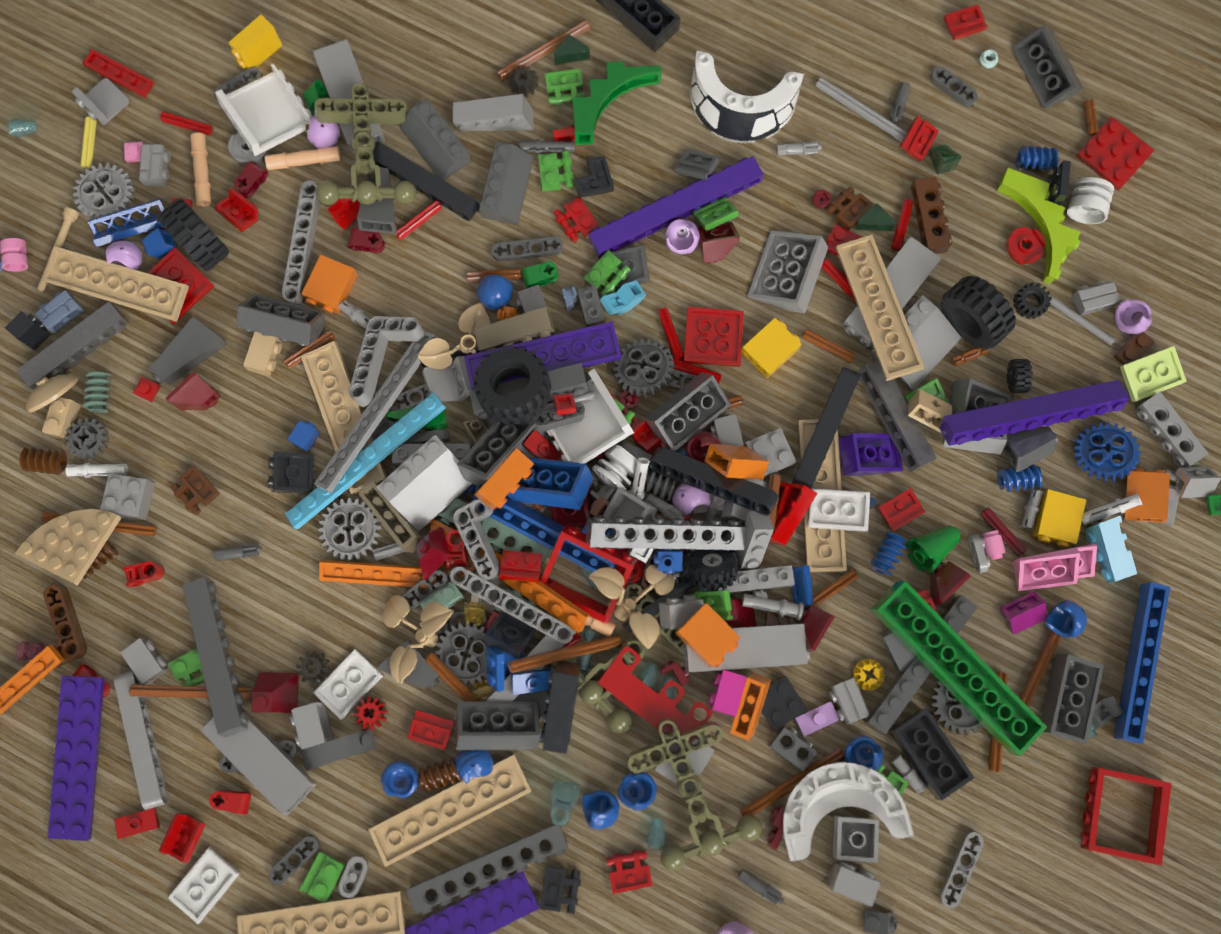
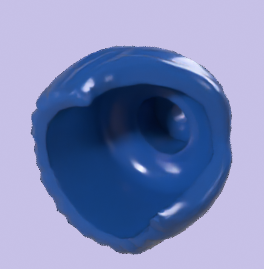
M496 274L484 276L477 288L479 301L489 310L503 308L504 305L509 303L513 293L512 283L507 278Z
M1065 600L1050 611L1045 622L1047 627L1059 636L1065 638L1076 637L1086 628L1087 615L1081 606L1073 601Z
M860 736L849 743L844 751V757L847 763H854L877 771L883 761V751L881 746L871 737Z
M461 750L455 758L457 771L466 784L474 777L489 775L493 770L494 762L488 750Z
M393 761L389 763L380 777L383 791L388 796L409 797L417 788V770L406 761Z
M631 772L622 779V783L618 788L620 801L628 808L636 811L650 806L657 794L656 782L646 772Z
M603 790L583 794L582 807L588 826L592 829H605L612 826L617 820L620 810L616 796L611 792Z

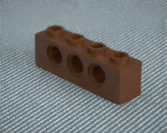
M937 177L916 179L910 188L922 245L935 254L946 253L952 245V237L950 234L948 235V219L944 216L945 204L940 197L941 185L937 182ZM925 197H930L932 201H928ZM929 214H933L936 218H931ZM932 231H937L939 236L934 235Z

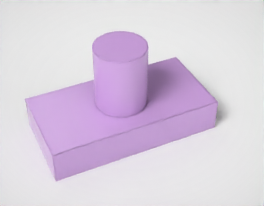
M831 701L794 718L802 736L811 734L840 720Z

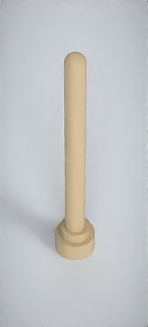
M64 208L62 213L64 221L54 246L62 248L71 223L77 221L79 212L71 208ZM48 262L37 287L39 292H44L48 284L42 281Z

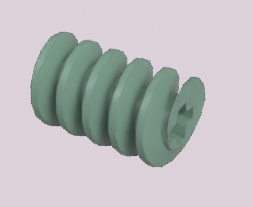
M97 371L86 374V378L89 380L85 381L87 387L84 389V392L87 395L84 396V400L87 402L83 403V407L87 411L108 413V410L104 409L103 406H107L109 403L103 401V399L110 397L104 394L105 391H110V388L105 386V384L111 383L110 380L106 379V377L111 376L110 374Z

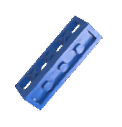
M159 198L88 220L95 235L93 241L96 247L163 227L157 220L158 214L154 215L148 212L150 207L158 205L162 212L165 207L161 199ZM138 211L143 213L144 216L141 220H136L130 217L132 212ZM115 217L126 219L125 224L121 226L112 222ZM99 222L107 224V230L98 232L95 224Z

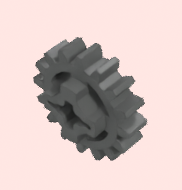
M85 418V421L78 419L77 425L71 424L72 430H66L70 434L64 437V439L69 441L65 446L71 448L69 452L75 454L80 459L82 457L88 460L89 456L96 458L97 452L103 454L102 447H108L104 442L109 441V438L105 437L109 432L104 429L105 425L95 419Z

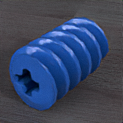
M1023 145L1016 157V168L1019 169L1021 164H1023V169L1026 170L1030 164L1031 170H1034L1036 165L1037 169L1041 170L1044 165L1046 171L1049 170L1050 166H1052V171H1055L1059 161L1058 150L1055 147L1050 149L1049 147H1044L1042 149L1040 146L1035 148L1034 146L1027 147Z
M1034 464L1020 472H1016L1011 467L1007 469L1002 468L998 471V485L1001 490L1005 487L1007 492H1011V487L1013 486L1014 490L1018 491L1019 485L1022 490H1026L1027 484L1030 489H1033L1034 483L1038 488L1042 487L1041 470L1039 466Z
M886 532V538L881 541L883 545L878 547L880 552H876L874 554L876 559L871 560L873 565L871 568L883 575L892 576L888 570L896 569L892 562L899 563L895 556L903 555L899 549H906L907 547L903 542L907 541L895 533Z

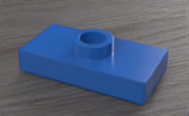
M804 565L792 568L795 583L792 586L794 603L799 604L801 602L803 606L814 605L810 567Z
M541 669L511 673V693L516 695L548 690L551 670Z

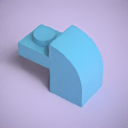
M635 280L623 284L617 292L603 296L600 302L609 316L616 313L619 316L638 305L645 298L646 294L638 281Z

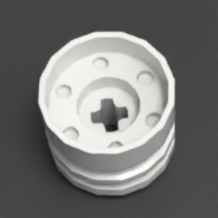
M1085 177L1076 180L1071 193L1072 198L1069 201L1067 215L1071 219L1084 224H1100L1105 222L1108 218L1109 203L1112 201L1114 186L1104 179Z
M615 444L605 452L609 462L599 459L598 463L600 466L594 465L592 470L599 480L610 489L613 487L617 490L619 487L626 490L624 485L628 487L631 485L626 476L634 478L637 459L628 451Z

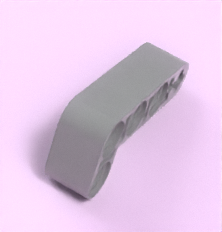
M475 500L458 509L454 513L453 519L480 577L485 580L496 579L499 577L501 565L480 521L492 515L493 510L481 500ZM481 504H483L485 507L484 512L482 514L479 511V507ZM465 513L468 515V520L466 522L463 521V515ZM473 530L476 532V538L474 540L471 538V533ZM481 548H483L485 552L482 558L479 555V551Z

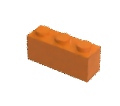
M516 448L475 493V496L491 510H494L496 507L500 509L507 502L505 497L508 493L513 494L520 487L518 482L522 478L526 479L532 473L530 468L534 463Z
M754 672L747 677L737 715L734 718L730 731L731 734L748 741L755 734L771 683L770 678Z

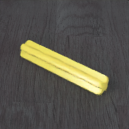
M86 117L84 123L80 166L83 169L92 168L96 120H93L91 117Z

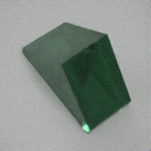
M569 34L554 52L555 65L590 60L589 47Z
M946 144L932 147L928 150L937 175L953 171L961 160V155Z
M876 203L858 219L855 230L892 232L896 221Z

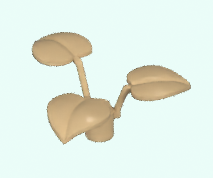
M482 303L471 306L460 316L459 329L469 334L461 338L459 345L449 351V344L441 338L431 339L419 352L418 359L429 368L442 370L451 365L452 357L450 354H453L458 349L464 353L475 354L476 340L472 336V334L475 336L474 329L490 324L489 317Z
M650 565L645 570V578L651 585L634 600H623L625 589L622 586L625 580L617 570L601 568L593 572L589 578L596 584L601 593L610 599L619 598L614 609L615 616L619 620H626L628 618L630 627L640 642L647 649L651 648L659 636V624L648 613L642 615L639 611L634 612L635 603L653 587L660 595L670 593L674 587L673 575L658 571V565Z
M394 595L387 602L383 612V621L386 626L394 628L402 621L417 631L415 638L418 644L408 645L406 648L399 646L390 658V671L398 683L402 684L403 680L416 666L417 654L412 648H423L424 645L432 648L438 643L439 636L436 632L453 614L452 610L441 603L430 602L424 607L421 612L422 622L420 626L422 628L420 629L404 619L410 610L409 603L404 597Z

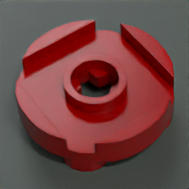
M1020 227L1012 232L1005 246L1009 256L1017 264H1031L1043 255L1045 239L1034 228L1032 230L1027 227ZM1022 242L1030 244L1028 249L1022 247Z

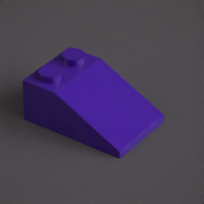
M852 433L838 439L843 476H864L903 471L901 456L889 434Z

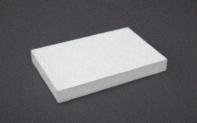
M812 489L818 494L810 505L808 528L868 532L870 492Z
M354 649L313 693L340 720H343L355 705L360 702V699H363L384 675L357 649Z
M209 847L169 895L168 899L199 924L239 876L240 872L214 849Z

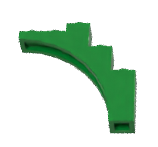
M624 61L606 62V79L590 80V97L573 98L575 145L594 144V132L601 114L619 96L636 88L660 84L661 66L625 67Z

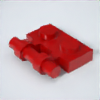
M578 197L564 205L565 214H562L559 209L553 212L557 223L562 225L565 235L573 243L579 240L576 235L580 232L583 237H586L593 229L599 227V224L586 205ZM571 219L575 226L571 227L568 220Z
M637 849L632 850V853L623 855L618 853L614 854V857L606 858L607 865H616L617 870L609 872L613 894L653 886L649 864L642 866L640 864L641 859L647 858L646 850L638 851ZM634 861L635 867L622 868V863Z

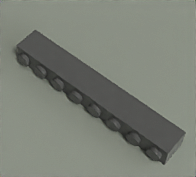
M206 577L182 586L217 734L227 737L248 729L247 722H249L246 711L243 710L242 703H244V698L237 686L239 678L233 670L235 665L234 658L229 654L228 650L230 642L228 637L225 636V622L219 613L221 605L215 597L217 589L213 581L211 582Z
M959 595L953 599L941 618L959 634L978 606L963 595ZM917 657L913 659L905 671L899 673L874 707L870 716L864 721L880 734L887 733L930 674V671Z

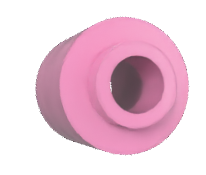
M998 530L982 534L985 542L984 551L986 556L991 557V560L1003 558L1002 554L1006 553L1002 536L999 535Z

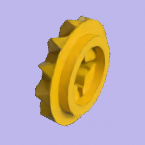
M873 659L859 661L853 670V678H855L857 685L867 691L878 689L883 684L886 676L884 674V667ZM873 669L872 674L876 679L869 678L866 680L867 675L864 671Z

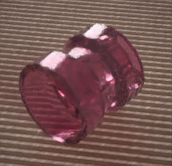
M21 641L16 649V658L18 661L32 660L45 649L43 643L35 642L30 644V642Z

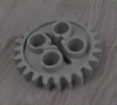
M641 338L639 344L634 340L633 346L627 343V350L621 348L622 359L614 361L616 367L613 368L615 379L618 380L619 387L623 386L624 392L629 389L630 395L636 392L637 397L641 393H644V396L647 397L648 392H651L654 396V390L656 389L662 392L661 386L668 387L666 381H672L670 375L674 374L673 368L675 364L673 356L670 355V350L665 349L664 344L659 346L658 340L652 344L650 338L647 343H644L643 338ZM653 359H659L657 362H651ZM632 373H637V374H636L635 376H633V377H630V376H629V375L632 374ZM649 376H655L653 379H647Z
M461 621L458 625L459 628L453 624L451 626L452 631L449 629L445 630L447 636L441 635L439 637L443 642L436 643L440 649L436 650L435 653L440 655L439 659L460 681L463 680L465 686L469 681L473 686L476 684V679L480 683L483 682L482 675L487 678L486 646L492 644L483 640L486 626L479 629L478 622L472 627L470 621L466 623V626ZM458 636H462L465 639L464 646H460L457 643ZM470 637H473L474 639L469 649V654L471 655L465 661L464 670H461L462 663L464 662L466 653H464V651L467 650L469 647ZM476 642H480L484 645L483 652H479L476 650ZM452 655L458 656L459 664L451 662ZM470 661L478 664V670L475 671L469 667Z
M935 681L939 687L931 689L936 694L929 696V698L935 700L934 703L929 705L936 708L932 714L939 715L936 722L944 721L942 728L949 726V732H954L956 729V733L959 735L963 731L965 735H970V729L973 733H978L977 727L985 729L962 704L946 705L945 703L948 701L958 700L955 697L950 698L948 696V689L940 681ZM953 708H956L958 711L956 718L951 716Z

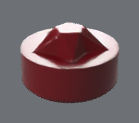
M823 189L817 190L813 194L812 204L818 209H825L829 206L831 202L830 193Z
M629 390L621 394L620 402L628 410H632L638 406L639 397H637L636 392L630 395Z

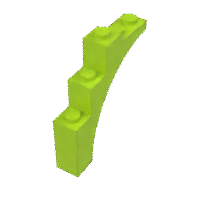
M1007 168L1002 175L997 192L1011 198L1022 206L1039 228L1040 233L1045 239L1046 269L1042 282L1050 284L1054 279L1057 280L1062 271V269H1059L1060 265L1064 263L1067 255L1073 249L1076 250L1080 244V239H1078L1080 231L1062 225L1065 215H1063L1065 207L1047 201L1050 191H1048L1050 183Z

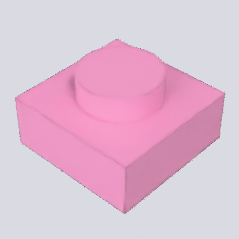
M142 141L124 143L125 161L127 163L140 162L141 145H145Z

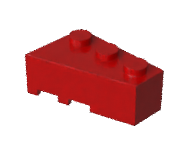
M780 482L775 527L769 543L783 546L787 544L818 493L805 485Z

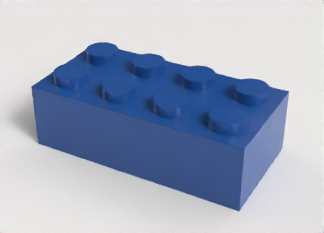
M527 457L534 463L530 468L532 473L526 479L522 478L518 482L520 487L513 494L508 493L511 501L580 510L593 480L587 465Z

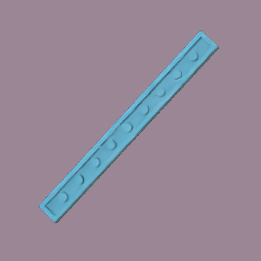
M434 392L363 449L356 456L332 493L317 487L285 513L293 528L298 530L446 409L439 397Z

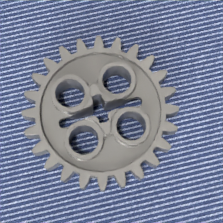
M99 163L98 168L92 165V171L85 169L87 174H80L82 180L75 181L79 186L73 187L77 192L73 194L76 198L74 203L86 217L89 216L91 219L126 209L127 204H133L129 199L135 198L131 193L135 191L132 186L134 183L130 179L131 177L116 165L112 167L107 163L104 167ZM95 181L99 183V185L104 189L107 195L112 199L113 204L109 202V200L104 196L102 191L96 186Z
M348 498L347 503L340 499L341 505L334 502V509L332 510L327 507L329 514H322L326 518L325 521H319L323 525V528L318 529L319 532L323 533L319 539L326 540L322 546H329L327 552L332 553L334 551L333 556L337 558L340 555L341 560H345L346 556H348L350 561L353 560V556L360 560L361 553L367 557L366 550L373 551L374 549L371 545H378L379 543L375 539L382 537L377 533V531L383 529L381 526H377L380 523L379 519H375L376 515L367 507L365 501L360 505L358 498L354 503L351 498ZM350 512L352 513V515H351V521H350V519H349V513H350ZM359 515H364V521L357 524L356 518ZM344 516L345 521L342 524L338 525V517ZM351 524V526L354 527V530H351L349 533L347 529H350ZM359 534H364L363 542L357 543L356 537ZM344 535V536H345L344 542L341 543V544H338V543H337V538H338V536ZM350 535H351L352 546H349V543H350Z

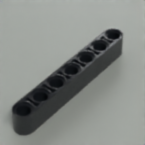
M375 142V148L372 151L375 165L388 168L389 174L401 181L411 182L420 193L434 201L437 200L443 207L461 218L471 221L480 208V204L475 199L381 142Z
M844 366L842 367L792 484H800L810 489L812 488L859 381L860 373Z
M658 447L649 459V468L659 474L762 515H770L779 499L778 494L769 488L743 478L726 477L710 465L664 447Z

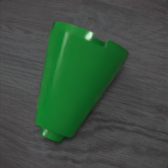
M947 525L909 539L905 544L910 551L908 554L909 559L918 570H926L927 574L933 572L959 543L961 539L960 531L954 526Z

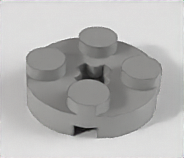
M239 133L231 136L228 150L236 162L242 165H246L250 161L256 164L261 163L266 151L254 156L250 149L245 150L243 148L247 144Z

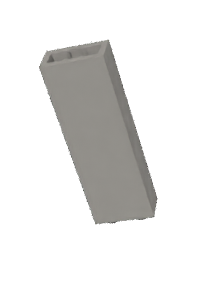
M347 39L313 51L330 98L351 99L352 86L356 83H363ZM340 123L351 153L355 152L351 145V140L354 136L353 124ZM371 124V135L374 141L384 142L385 138L380 125Z
M912 237L909 238L886 268L901 309L905 307L941 260L938 255ZM856 306L842 327L847 334L857 337L862 345L873 348L859 308Z
M804 624L732 628L741 638L737 642L739 646L732 653L728 651L723 656L725 660L718 667L714 665L709 668L684 642L686 673L808 664L807 660L810 659L809 649L806 648Z
M249 715L248 729L227 737L217 734L214 717H210L200 731L282 815H289L317 785Z

